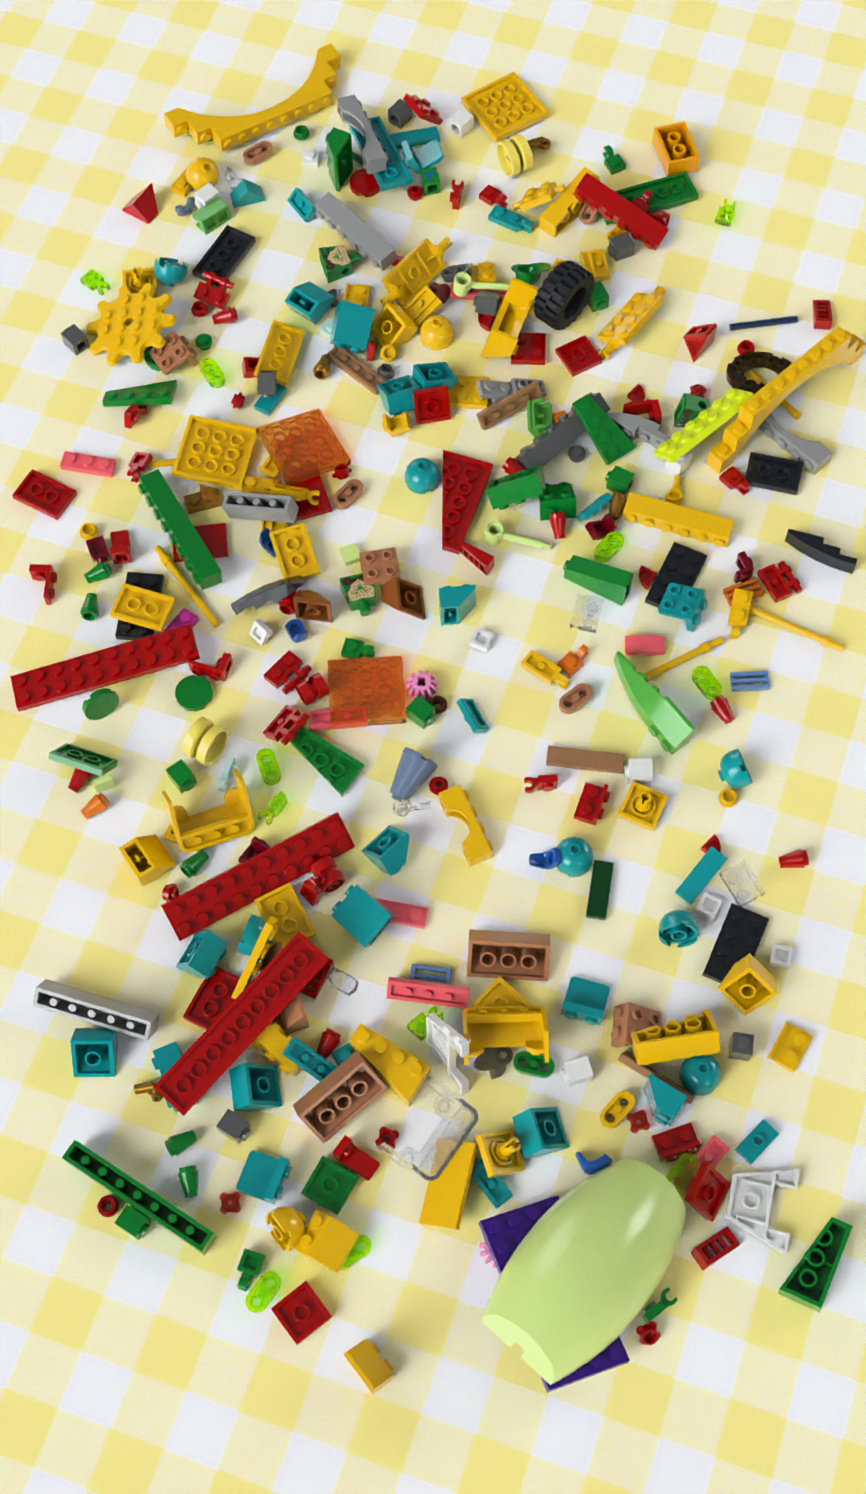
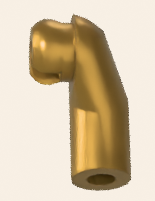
M542 136L527 140L530 148L539 147L546 150L551 146L550 140Z
M152 1081L134 1085L136 1095L148 1093L154 1102L161 1101L163 1097L153 1088L156 1083Z

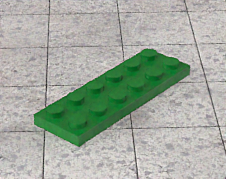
M686 171L615 191L631 203L635 197L641 199L647 189L651 191V198L646 203L649 205L646 212H656L698 200L699 196ZM601 214L606 225L614 223L613 221L606 220Z

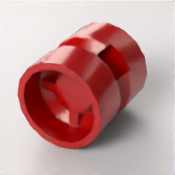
M319 672L310 676L309 681L303 680L295 684L296 691L306 706L315 702L316 697L321 699L330 694L327 683Z
M332 856L323 857L310 867V871L315 878L319 872L325 877L324 882L320 885L323 893L337 890L346 881L342 872L337 869L338 866Z

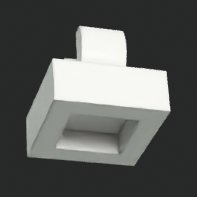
M257 619L254 621L249 634L262 646L267 643L275 629H270L267 626V622Z

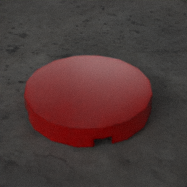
M366 169L357 170L351 175L349 184L351 191L355 195L371 197L380 191L373 173L368 174Z

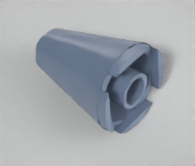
M409 747L404 748L390 789L391 798L400 803L402 800L407 801L436 771L438 765L431 759L423 757V754Z

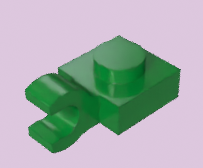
M610 145L605 146V152H603L605 158L604 165L610 174L614 175L626 170V164L619 154L614 155Z
M350 638L345 639L341 651V657L358 661L361 656L373 659L375 655L374 646H364V641Z
M246 1248L244 1249L237 1267V1271L242 1272L237 1285L238 1289L247 1292L251 1276L258 1278L266 1258L265 1255Z
M670 1288L662 1291L661 1300L657 1304L652 1301L644 1308L646 1313L643 1314L642 1318L647 1324L667 1307L677 1302V1297L672 1301L666 1299V1293L670 1291Z

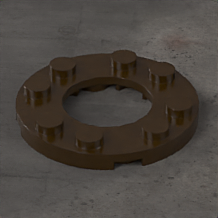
M748 352L736 356L734 361L727 365L726 379L732 388L752 392L754 395L766 384L762 382L757 384L755 380L747 379V376H744L746 371L752 368H767L779 375L792 363L784 357L780 359L777 356H773V353Z

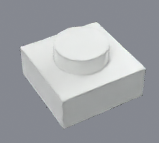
M302 150V167H318L319 150Z
M476 627L469 646L487 652L494 633Z
M704 892L695 911L714 920L723 900Z
M773 943L769 965L789 970L793 948Z

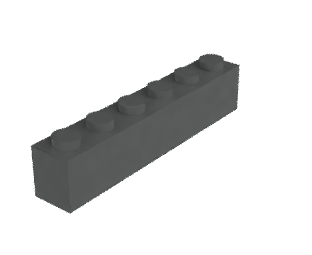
M600 392L588 393L605 413L611 410ZM573 406L568 414L565 413L558 418V422L555 425L551 424L548 426L543 435L536 436L530 446L526 445L519 451L520 454L516 458L525 469L542 464V467L545 466L586 431Z

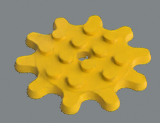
M150 283L144 284L139 292L133 294L129 287H120L117 300L111 303L106 301L98 302L97 308L101 313L100 319L89 322L86 325L88 334L98 335L97 339L90 345V352L93 355H98L103 351H108L107 363L110 366L117 365L120 359L126 355L131 356L134 364L141 363L144 359V350L147 347L153 346L160 349L165 346L166 340L161 337V331L166 327L175 325L177 322L174 315L164 314L165 308L173 301L172 297L168 294H163L160 297L153 298L155 287Z

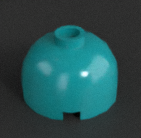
M160 257L159 261L155 258L154 273L159 281L164 282L163 285L173 287L174 284H179L185 279L188 269L186 262L183 261V264H180L178 259Z
M424 457L412 460L407 465L405 471V482L408 489L418 494H425V492L430 490L431 492L434 491L440 482L439 468L435 462Z
M739 749L731 750L721 758V770L718 771L722 782L726 780L728 785L734 788L746 787L753 783Z
M576 836L563 839L556 847L560 849L562 855L561 863L556 866L558 871L567 874L569 877H580L586 874L593 862L591 846L583 838Z
M679 909L670 911L660 920L659 939L666 946H670V943H677V948L690 946L697 941V936H699L698 922L687 911Z
M251 914L242 934L241 942H239L238 953L251 955L266 923L264 919Z
M711 1055L686 1058L680 1067L679 1079L682 1086L696 1096H705L711 1094L718 1087L721 1080V1068L718 1061Z

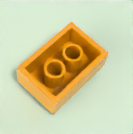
M685 121L655 127L652 143L666 177L685 171L687 174L697 172L700 155Z

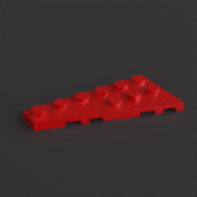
M443 450L442 550L460 554L461 543L465 541L491 475L492 463Z

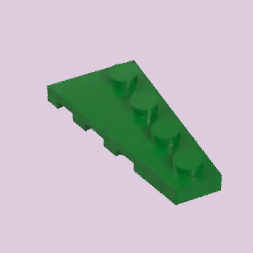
M177 380L106 391L102 400L103 406L172 404L178 386Z
M589 394L571 403L606 465L611 464L636 448V445Z
M300 728L295 734V739L290 741V743L343 797L363 770L364 764L309 730Z

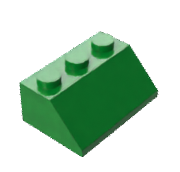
M333 127L325 137L326 154L328 157L327 166L335 190L339 192L354 170L351 133Z
M542 464L492 480L486 488V492L493 510L497 508L499 510L506 509L512 503L516 505L521 504L530 497L532 499L541 497L546 489Z

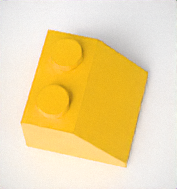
M387 303L372 323L370 332L382 347L393 345L397 348L407 343L418 330V327L400 305Z
M749 953L732 966L718 989L747 1015L777 994V979Z
M315 1210L305 1228L304 1235L300 1238L299 1244L294 1249L307 1259L338 1274L359 1234L331 1216Z
M364 1339L343 1355L374 1395L394 1378L392 1374L394 1368L387 1359L382 1361L378 1355L380 1350L373 1340L369 1343Z

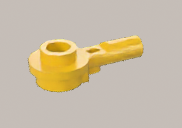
M675 475L673 487L665 495L666 502L677 505L682 503L681 475Z

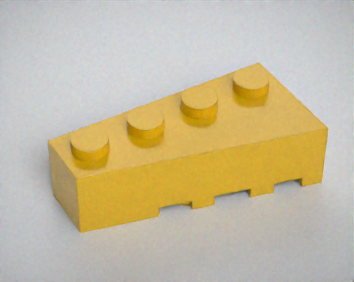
M586 167L569 183L566 191L561 192L539 217V228L553 238L579 217V212L585 202L578 201L573 193L586 172L600 180L598 175Z
M709 1009L702 1010V1014L695 1017L693 1014L686 1015L685 1020L675 1022V1020L667 1021L663 1027L655 1025L632 1033L633 1054L638 1065H649L663 1061L669 1062L675 1059L711 1055L720 1052L719 1030Z
M272 1022L251 1045L255 1049L260 1047L265 1052L263 1055L272 1063L274 1060L279 1063L280 1070L286 1075L292 1074L296 1077L302 1069L281 1054L292 1037L290 1035L285 1036L284 1030L276 1022Z
M360 1023L349 1040L352 1049L358 1051L379 1077L409 1107L430 1075L431 1066Z

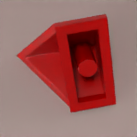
M152 183L131 198L122 208L123 212L147 224H150L159 214Z
M716 323L693 326L683 336L693 363L714 342L717 329Z

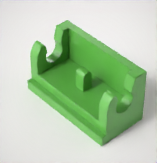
M218 197L192 214V217L198 222L196 226L206 235L232 218L228 204Z
M545 398L527 401L528 431L534 438L540 434L543 435L546 432L545 429L553 424L552 404L550 402L539 404L545 402Z

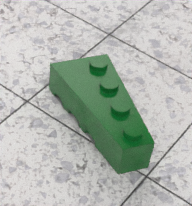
M831 1217L797 1266L792 1270L789 1277L779 1288L778 1294L820 1313L853 1226Z

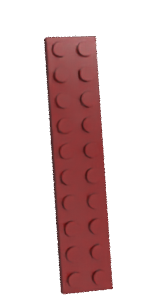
M187 624L10 676L16 707L20 712L189 662V660H198L200 655L192 625Z
M335 812L167 901L161 907L179 941L254 902L255 899L310 872V867L317 860L326 856H332L334 859L351 850L355 845L339 813Z
M299 931L153 1088L184 1116L330 959Z

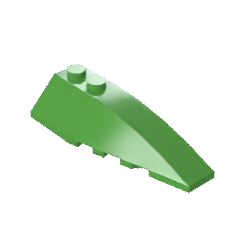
M617 651L614 663L627 696L648 727L650 734L660 741L665 751L673 755L689 743L696 728L668 696L662 697L659 694L660 689L655 684L651 686L647 681V677L642 672L637 673L635 665L620 651Z

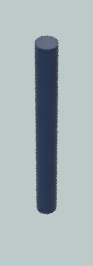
M790 316L729 324V329L732 331L797 323L798 317Z

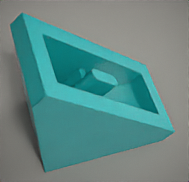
M243 179L230 193L234 208L266 201L262 187L246 179Z

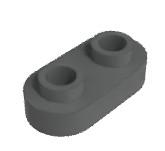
M465 263L446 267L441 271L440 275L444 282L450 283L454 281L457 273L465 272L471 277L473 270L469 264Z

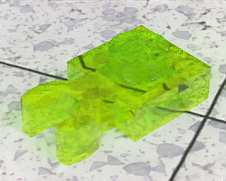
M725 199L723 207H719L714 223L731 227L735 216L736 201L732 205H728V199Z
M92 268L80 278L84 286L91 291L97 289L98 293L102 296L105 295L103 288L111 289L109 283L104 281V277Z
M436 1006L429 1009V1014L425 1015L421 1012L407 1024V1029L420 1041L426 1038V1016L431 1013L436 1014ZM443 1012L437 1015L440 1019L444 1020Z

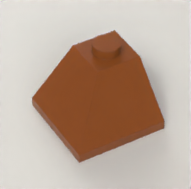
M396 576L381 585L382 602L400 612L422 620L426 619L421 586Z
M311 590L297 591L293 597L296 618L333 622L331 601Z

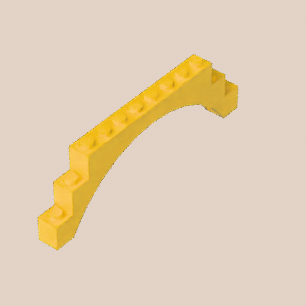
M332 44L317 49L315 65L308 79L289 98L271 108L240 116H211L178 107L164 113L165 125L174 138L189 132L198 145L213 139L221 152L231 149L332 105L333 92L331 89L337 86L335 70L341 68V55Z
M837 326L740 405L737 419L724 429L722 441L709 451L707 464L718 474L723 472L733 463L757 428L788 395L814 374L836 363H846L851 366L862 357L866 343L854 333L851 334Z

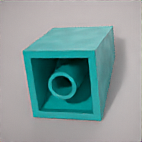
M342 300L335 309L330 344H334V347L338 349H351L352 353H363L367 348L375 309Z
M356 884L355 887L351 885L345 892L346 898L342 902L338 901L332 908L334 912L331 916L364 947H369L395 917V914L359 884Z

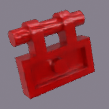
M204 271L202 277L206 278L207 282H199L193 297L220 310H224L231 297L230 294L226 293L227 288L233 289L235 284L230 282L228 278L217 276L214 272ZM214 282L220 284L219 289L213 287Z
M784 561L778 563L780 569H777L775 564H772L757 572L758 577L775 603L792 596L793 592L791 589H794L796 594L803 591L800 581L794 577L791 567L786 565ZM782 576H785L788 582H786Z
M288 650L263 676L265 680L277 689L283 684L284 687L281 691L287 695L290 691L296 689L295 684L308 677V673L312 668L308 664L304 668H300L303 665V661ZM294 673L296 674L291 680L288 679V678L291 677Z
M285 705L264 730L263 734L266 738L276 742L280 740L286 746L295 739V734L300 728H304L310 716L305 712L301 715L298 709Z

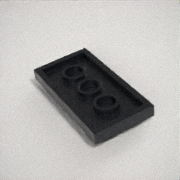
M227 225L192 270L193 276L207 282V279L202 277L203 272L207 271L214 272L221 278H229L255 244L256 238ZM214 282L215 286L220 287V284Z
M674 542L645 598V603L658 608L669 583L673 582L693 587L708 555Z
M127 572L125 583L162 594L164 575ZM118 620L115 637L119 640L133 641L153 635L155 630Z
M731 903L702 976L721 983L735 963L749 953L754 957L769 918Z

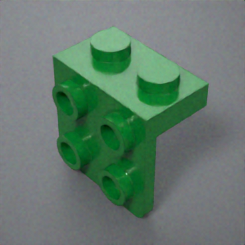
M567 482L552 485L545 483L546 489L542 496L538 498L540 521L549 520L550 513L562 511L567 516L566 519L576 518V497L572 484Z

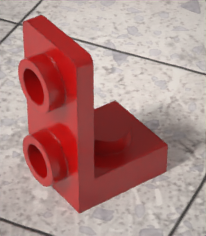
M658 399L629 402L623 405L622 413L632 415L648 414L649 420L661 425L662 413Z
M128 530L111 532L112 547H110V554L114 565L132 562Z
M30 564L29 572L32 579L37 581L46 580L43 598L46 605H51V600L55 597V589L53 587L54 583L57 582V572H54L52 565Z
M226 652L223 653L222 658L218 659L216 667L193 660L188 662L190 671L198 676L205 675L215 681H226L233 664L231 654Z
M344 1135L333 1151L335 1159L367 1181H370L380 1166L377 1160L356 1147L352 1139Z

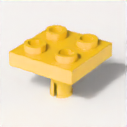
M134 267L132 270H122L123 286L129 287L132 294L139 292L144 284L150 283L155 287L153 298L158 297V284L154 267H138V269Z
M633 781L617 816L653 832L669 796Z
M513 1129L481 1133L475 1137L488 1178L521 1173L526 1170L519 1150L521 1144H517L520 1141L515 1138Z

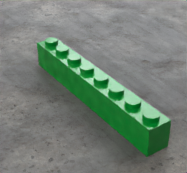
M159 469L139 476V492L141 495H145L148 507L153 508L156 520H160L164 533H168L171 545L176 546L179 558L184 559V565L188 572L191 571L195 584H199L201 589L204 590L222 583V571Z
M74 1140L62 1156V1159L203 1255H206L216 1240L217 1236L214 1232L78 1141Z

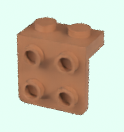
M175 330L164 338L166 344L163 348L157 349L153 347L149 350L150 356L164 375H169L186 360L194 367L200 363L196 358L198 355L192 347L189 348L187 346L189 344L188 340L183 335L180 337Z
M395 547L359 552L361 570L366 585L386 583L395 576L401 578Z
M631 1002L614 1006L611 1046L616 1048L627 1045L633 1046L632 1033L655 1025L661 1027V1013Z

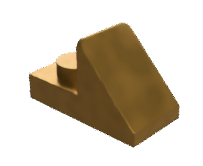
M199 484L201 492L184 496L188 514L219 507L223 503L219 489Z

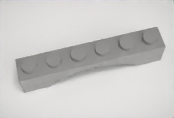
M355 94L337 98V112L342 122L355 128L365 139L366 144L362 150L363 165L367 173L372 174L387 170L388 155L383 151L382 143L378 141L377 133L373 131L372 123L368 121L367 113L365 110L363 111L361 101L356 98Z
M772 414L758 427L768 438L775 441L780 448L787 451L793 459L803 462L805 469L811 471L814 475L830 461L832 452L822 443L791 434L775 420Z

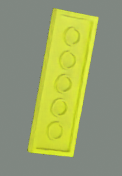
M736 388L728 390L721 399L714 401L707 410L701 411L697 418L687 422L683 429L673 433L669 440L659 444L657 449L653 451L655 457L670 463L676 462L738 413L740 405L753 396V393Z

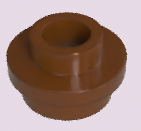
M437 695L430 699L429 704L435 707L436 714L446 711L447 701L444 697Z

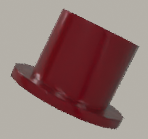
M437 282L430 284L429 288L445 303L450 296V286L447 284L440 285Z

